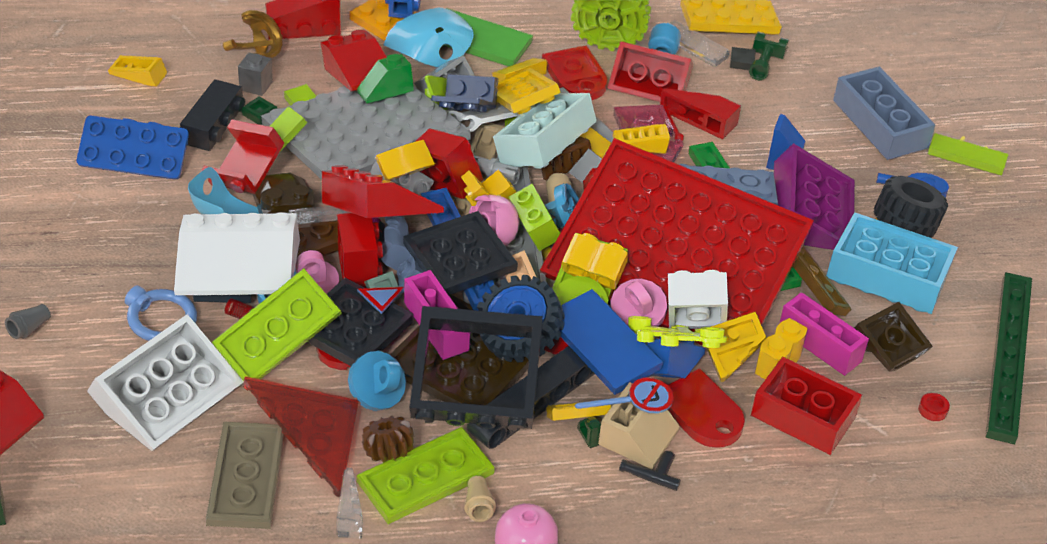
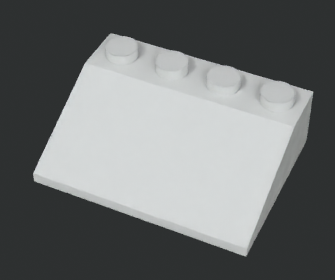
M280 212L276 214L195 213L183 215L178 240L175 295L272 294L294 276L300 242L297 214Z
M187 314L96 377L87 392L106 415L153 451L242 385L244 381Z

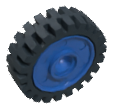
M517 275L511 276L510 283L504 278L500 280L501 287L499 288L495 284L490 287L492 294L484 293L482 296L484 302L478 303V311L543 316L540 356L546 353L544 347L547 346L551 349L555 345L553 339L559 340L561 336L559 330L564 328L563 308L552 287L550 288L544 280L541 282L538 277L533 276L531 280L529 275H522L521 280H519ZM479 334L487 348L498 358L501 359L503 357L509 362H512L514 358L517 362H523L524 356H526L529 360L531 338Z

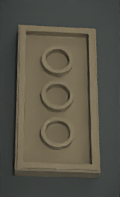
M223 422L206 515V526L271 529L285 434L284 425Z

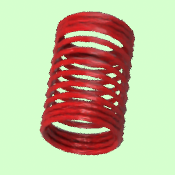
M231 298L226 303L224 311L227 315L241 319L254 307Z

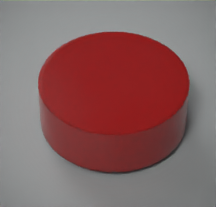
M927 393L922 396L918 409L920 414L927 420L942 421L947 417L950 404L944 396L938 393Z

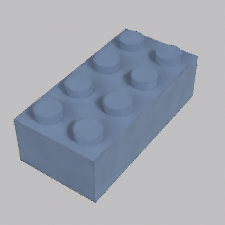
M880 66L838 77L833 101L887 160L929 148L935 124Z

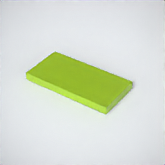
M303 268L216 338L212 344L246 385L251 388L342 313Z
M460 427L414 448L412 451L407 452L405 457H398L396 461L388 460L358 474L357 483L387 524H390L468 487L469 479L474 476L486 478L493 475L495 467L464 428Z

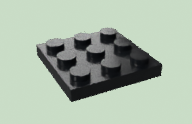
M479 211L403 236V244L423 272L431 270L448 295L517 271L518 262Z
M344 278L327 293V296L339 308L342 314L307 341V343L352 366L359 357L367 352H382L413 323L414 314L393 302L381 314L357 291V289H363L364 287Z

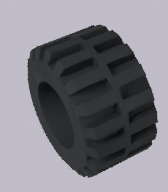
M892 176L886 180L874 206V215L877 216L876 218L879 221L932 238L936 234L947 211L948 203L940 191L924 181L906 176Z

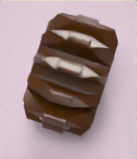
M391 415L388 418L381 417L378 421H371L369 426L363 428V449L366 451V455L371 457L372 461L382 460L383 463L388 460L396 461V458L405 457L407 452L413 450V428L410 426L409 421H405L404 417L394 418Z

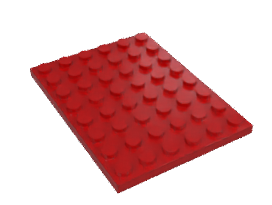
M614 138L541 266L540 273L555 281L574 234L582 235L588 233L600 241L617 243L623 248L628 249V261L616 289L622 283L632 279L652 281L662 289L666 296L667 311L665 319L659 327L669 328L668 274H674L677 271L703 273L707 270L727 272V321L756 312L760 324L763 326L813 227L814 220ZM613 289V292H612L611 297H610V299H609L608 305H610V306H611V303H610L611 298H612L613 293H614V291H615L616 289ZM692 328V329H689V330H691L692 332H695V329H700V328ZM694 341L702 346V341Z

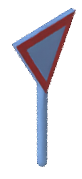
M404 286L357 289V291L382 314L400 293L404 292Z

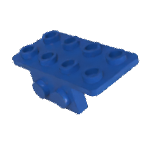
M90 115L85 119L76 162L81 167L177 180L181 176L189 133L185 128L164 126L156 122L142 123L128 118L120 120Z

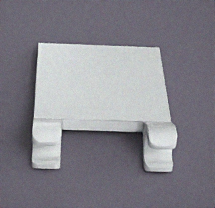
M501 104L496 105V109L487 108V113L473 112L472 110L461 113L454 110H445L452 114L459 122L470 120V125L467 127L470 129V132L475 131L483 123L521 115L517 114V112L512 113Z

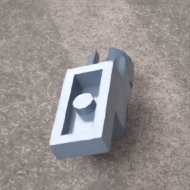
M403 216L385 217V222L388 226L385 227V224L381 221L378 224V241H381L383 258L381 260L387 266L397 271L398 287H403L405 278L423 273V271L403 244V236L409 234L406 220Z

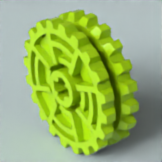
M574 0L575 3L571 10L573 12L571 14V21L575 22L573 28L575 31H580L579 37L581 39L586 38L588 40L587 44L590 46L593 44L598 45V49L603 50L606 47L609 51H615V48H619L620 41L636 45V40L641 41L644 37L643 33H646L648 29L647 24H649L651 17L649 16L651 14V6L647 5L650 0Z

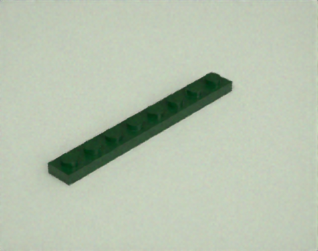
M1005 272L1002 279L985 438L1015 445L1019 431L1032 278Z

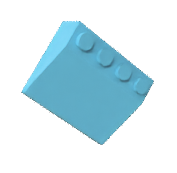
M854 212L833 250L826 276L839 284H846L858 288L865 293L884 297L891 302H900L919 312L932 314L958 247Z

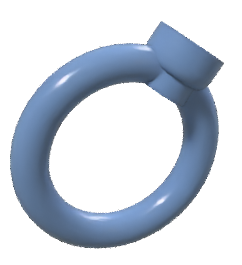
M137 285L131 288L125 297V304L129 306L127 311L128 324L136 335L147 341L162 332L146 328L139 320V312L147 310L153 301L165 300L178 304L185 311V315L188 314L196 324L197 311L193 302L185 295H175L174 290L155 289L146 291Z

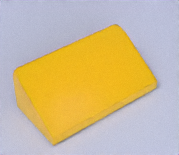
M532 58L492 72V76L498 78V82L529 68L545 75L547 61L545 59Z

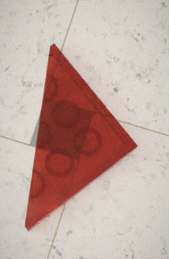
M245 376L243 387L255 396L257 404L268 417L277 422L282 428V433L296 449L299 448L305 455L307 463L321 479L324 478L333 488L335 496L341 497L359 401Z

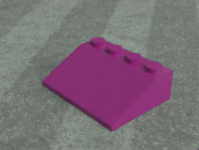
M793 143L774 162L777 205L814 220L813 227L804 243L805 246L834 250L855 212V180Z

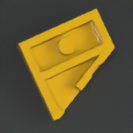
M756 312L711 326L724 329V336L727 337V342L720 343V348L706 347L721 383L726 381L766 339Z

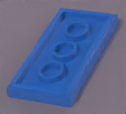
M593 289L561 305L564 312V328L559 330L560 337L614 395L623 391L629 382L633 384L636 380L646 378L662 369L663 362L644 342L637 341V335Z

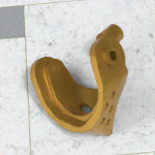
M249 10L241 14L243 22L252 29L253 42L237 43L234 39L223 42L225 51L255 48L256 53L254 54L269 58L277 56L283 45L282 35L275 21L266 13L256 10ZM262 30L266 31L271 40L266 39Z

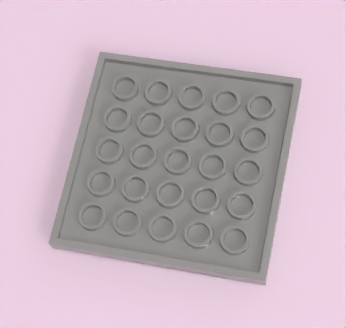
M343 86L336 91L327 94L322 93L314 99L297 101L289 106L308 123L286 147L322 179V171L332 170L331 166L345 165L348 168L359 169V172H370L376 160V155L415 142L429 128L467 138V140L471 139L470 129L439 107L438 104L431 101L429 97L415 86H413L414 91L368 104L361 98L357 90L350 91ZM287 107L273 109L270 113L261 115L262 125L270 126Z

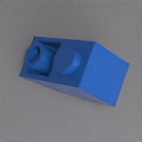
M660 336V339H654V342H647V346L663 362L662 369L652 374L658 377L686 378L705 354V348L694 345V341L679 340V346L661 345Z

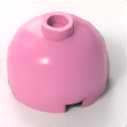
M482 195L477 197L475 200H478L476 206H471L469 214L479 211L506 247L515 239L520 225V218L515 206L510 200L499 195Z
M523 503L513 506L503 513L496 526L495 544H557L558 529L554 518L544 508L535 504Z

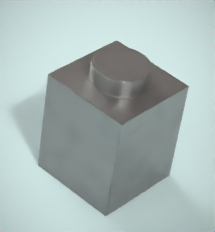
M248 52L238 65L239 86H242L243 91L263 96L273 82L272 58Z

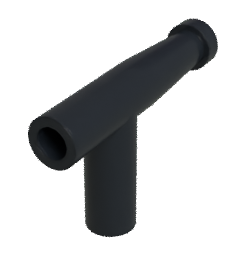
M670 451L663 453L656 470L628 463L624 459L619 467L621 472L626 471L644 480L675 491L678 490L681 479L667 475L675 458V455Z

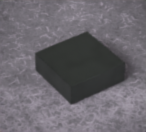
M732 47L730 68L749 70L752 62L755 61L756 50Z

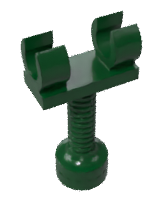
M757 32L752 49H755L756 53H760L761 56L753 61L749 68V74L753 79L761 81L767 78L770 71L768 64L770 57L784 59L789 39L780 37L779 43L766 40V33Z

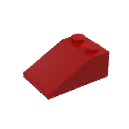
M355 30L351 32V35L331 36L328 40L321 42L325 70L350 91L357 90L378 60L387 58L376 38L365 30Z

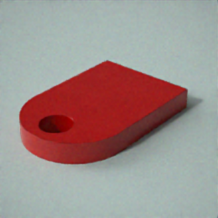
M587 45L542 54V59L547 61L546 70L553 81L558 84L559 88H565L569 93H590L591 100L598 99L605 93L607 76Z
M700 368L689 373L686 378H680L668 384L674 396L668 411L678 425L693 440L704 446L721 448L735 443L740 438L745 422L742 410ZM717 428H727L731 432L721 433Z

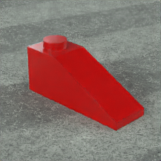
M664 88L661 92L659 110L662 111L664 109L671 112V116L723 140L738 125L741 105L720 95Z

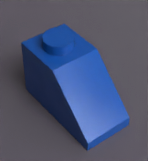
M784 114L779 115L774 128L766 167L768 169L774 170V162L793 143L802 149L805 146V139Z

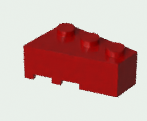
M273 0L265 3L266 14L277 24L282 39L341 35L340 0Z

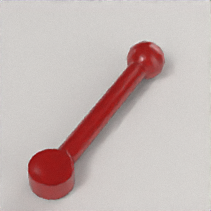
M662 109V115L666 116L675 134L674 140L679 143L682 142L684 135L679 133L671 117V112Z

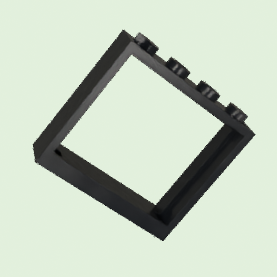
M422 306L409 406L411 418L425 420V423H432L434 420L446 421L447 424L453 426H462L465 423L477 424L478 427L492 429L495 426H504L512 431H517V428L532 429L543 316ZM430 329L531 338L524 409L421 400Z

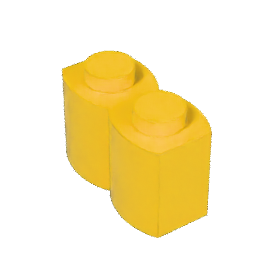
M574 234L562 261V269L574 277H589L599 282L602 287L616 289L628 261V252L617 243H600L591 234Z
M790 318L782 321L777 326L775 334L767 337L762 342L755 374L766 379L782 356L796 363L802 353L807 327Z

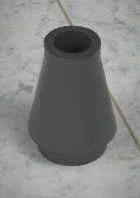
M44 304L11 312L9 317L5 319L6 330L14 339H25L41 324L49 320L51 313Z

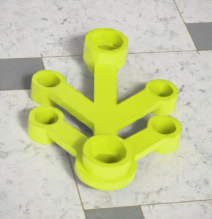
M628 317V326L637 335V341L654 342L655 336H661V345L679 346V340L702 341L703 347L720 348V343L727 342V337L724 336V329L701 327L692 332L688 329V326L671 325V329L651 326L650 317Z

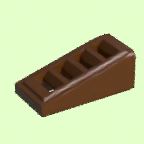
M579 136L573 144L568 145L560 155L553 158L554 168H552L551 161L546 167L541 168L543 179L547 181L555 173H568L588 149L592 151L589 139Z

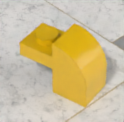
M499 169L482 183L470 170L461 176L467 185L464 190L468 195L465 197L472 206H476L478 200L475 199L482 195H499L510 200L509 196L517 192Z

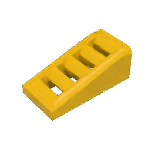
M120 55L108 70L110 75L157 87L167 74L163 60L159 57Z
M666 124L614 130L612 134L613 139L616 138L650 153L666 154L670 140Z

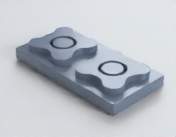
M679 164L773 204H778L773 172L761 169L743 170L739 168L729 169Z

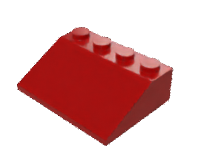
M345 165L331 166L332 170L322 171L323 204L365 218L444 213L443 206L398 184L383 180L382 175H371V172L365 171L359 172V169L348 168Z

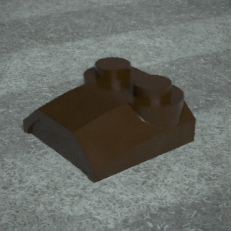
M291 172L266 175L256 193L253 194L259 214L296 213L297 220L316 217L313 190L306 186L302 178Z
M900 302L857 323L854 329L869 338L865 351L872 352L889 372L896 371L915 361L933 347Z

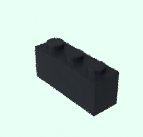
M217 79L212 81L180 123V128H185L189 133L188 146L211 151L214 145L220 142L231 120H234L237 114L242 112L243 106H245L242 86Z

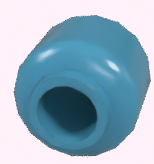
M670 23L657 24L651 30L648 47L675 55L679 49L681 33L676 26Z

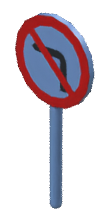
M642 378L631 384L629 396L581 402L576 403L575 407L582 409L632 402L641 411L661 413L671 407L674 396L673 391L663 381L655 378Z

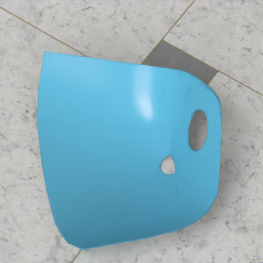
M438 7L412 14L397 22L388 32L383 46L403 53L424 64L439 67L449 60L464 55L472 43L473 30L460 15L450 9ZM441 27L444 29L442 32L436 33V28ZM444 44H449L453 49V54L449 59H442L439 55V49Z
M211 167L201 171L188 184L191 200L200 214H259L257 207L245 203L230 194L218 173ZM207 178H210L213 184L210 194L205 195L203 184Z

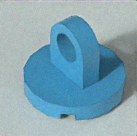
M567 183L556 186L554 188L555 201L545 204L550 215L555 216L553 221L558 229L565 226L579 201L576 191Z
M374 351L367 352L352 364L349 369L348 385L352 396L361 402V406L365 409L381 411L391 408L400 401L405 393L406 379L404 370L396 359L387 353Z

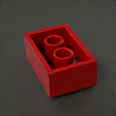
M782 356L756 391L751 416L831 455L855 420L862 394Z

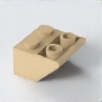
M629 382L619 397L629 396L632 383ZM632 402L613 404L601 422L599 445L653 469L679 431L680 426L668 410L661 413H647L635 407Z

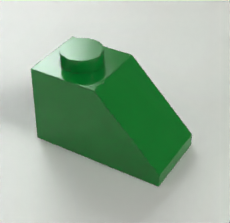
M391 54L387 58L378 60L357 88L358 94L368 104L414 91L411 63L402 54Z

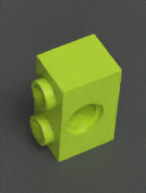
M530 184L509 196L537 249L541 251L555 243L560 235V231L534 185Z

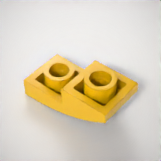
M424 140L388 150L375 157L386 181H392L406 174L412 175L435 165Z

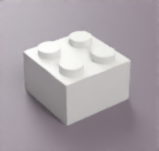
M707 270L703 273L677 271L674 274H668L669 328L671 329V325L688 326V329L711 327L726 322L728 309L727 272H719L717 270Z

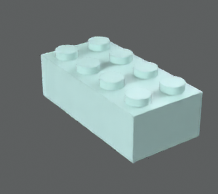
M559 93L554 95L555 98L552 101L544 104L536 103L531 106V110L519 115L493 136L500 163L519 168L523 166H533L536 169L546 167L554 157L560 155L568 145L573 144L575 139L587 132L588 128L596 122L590 93Z

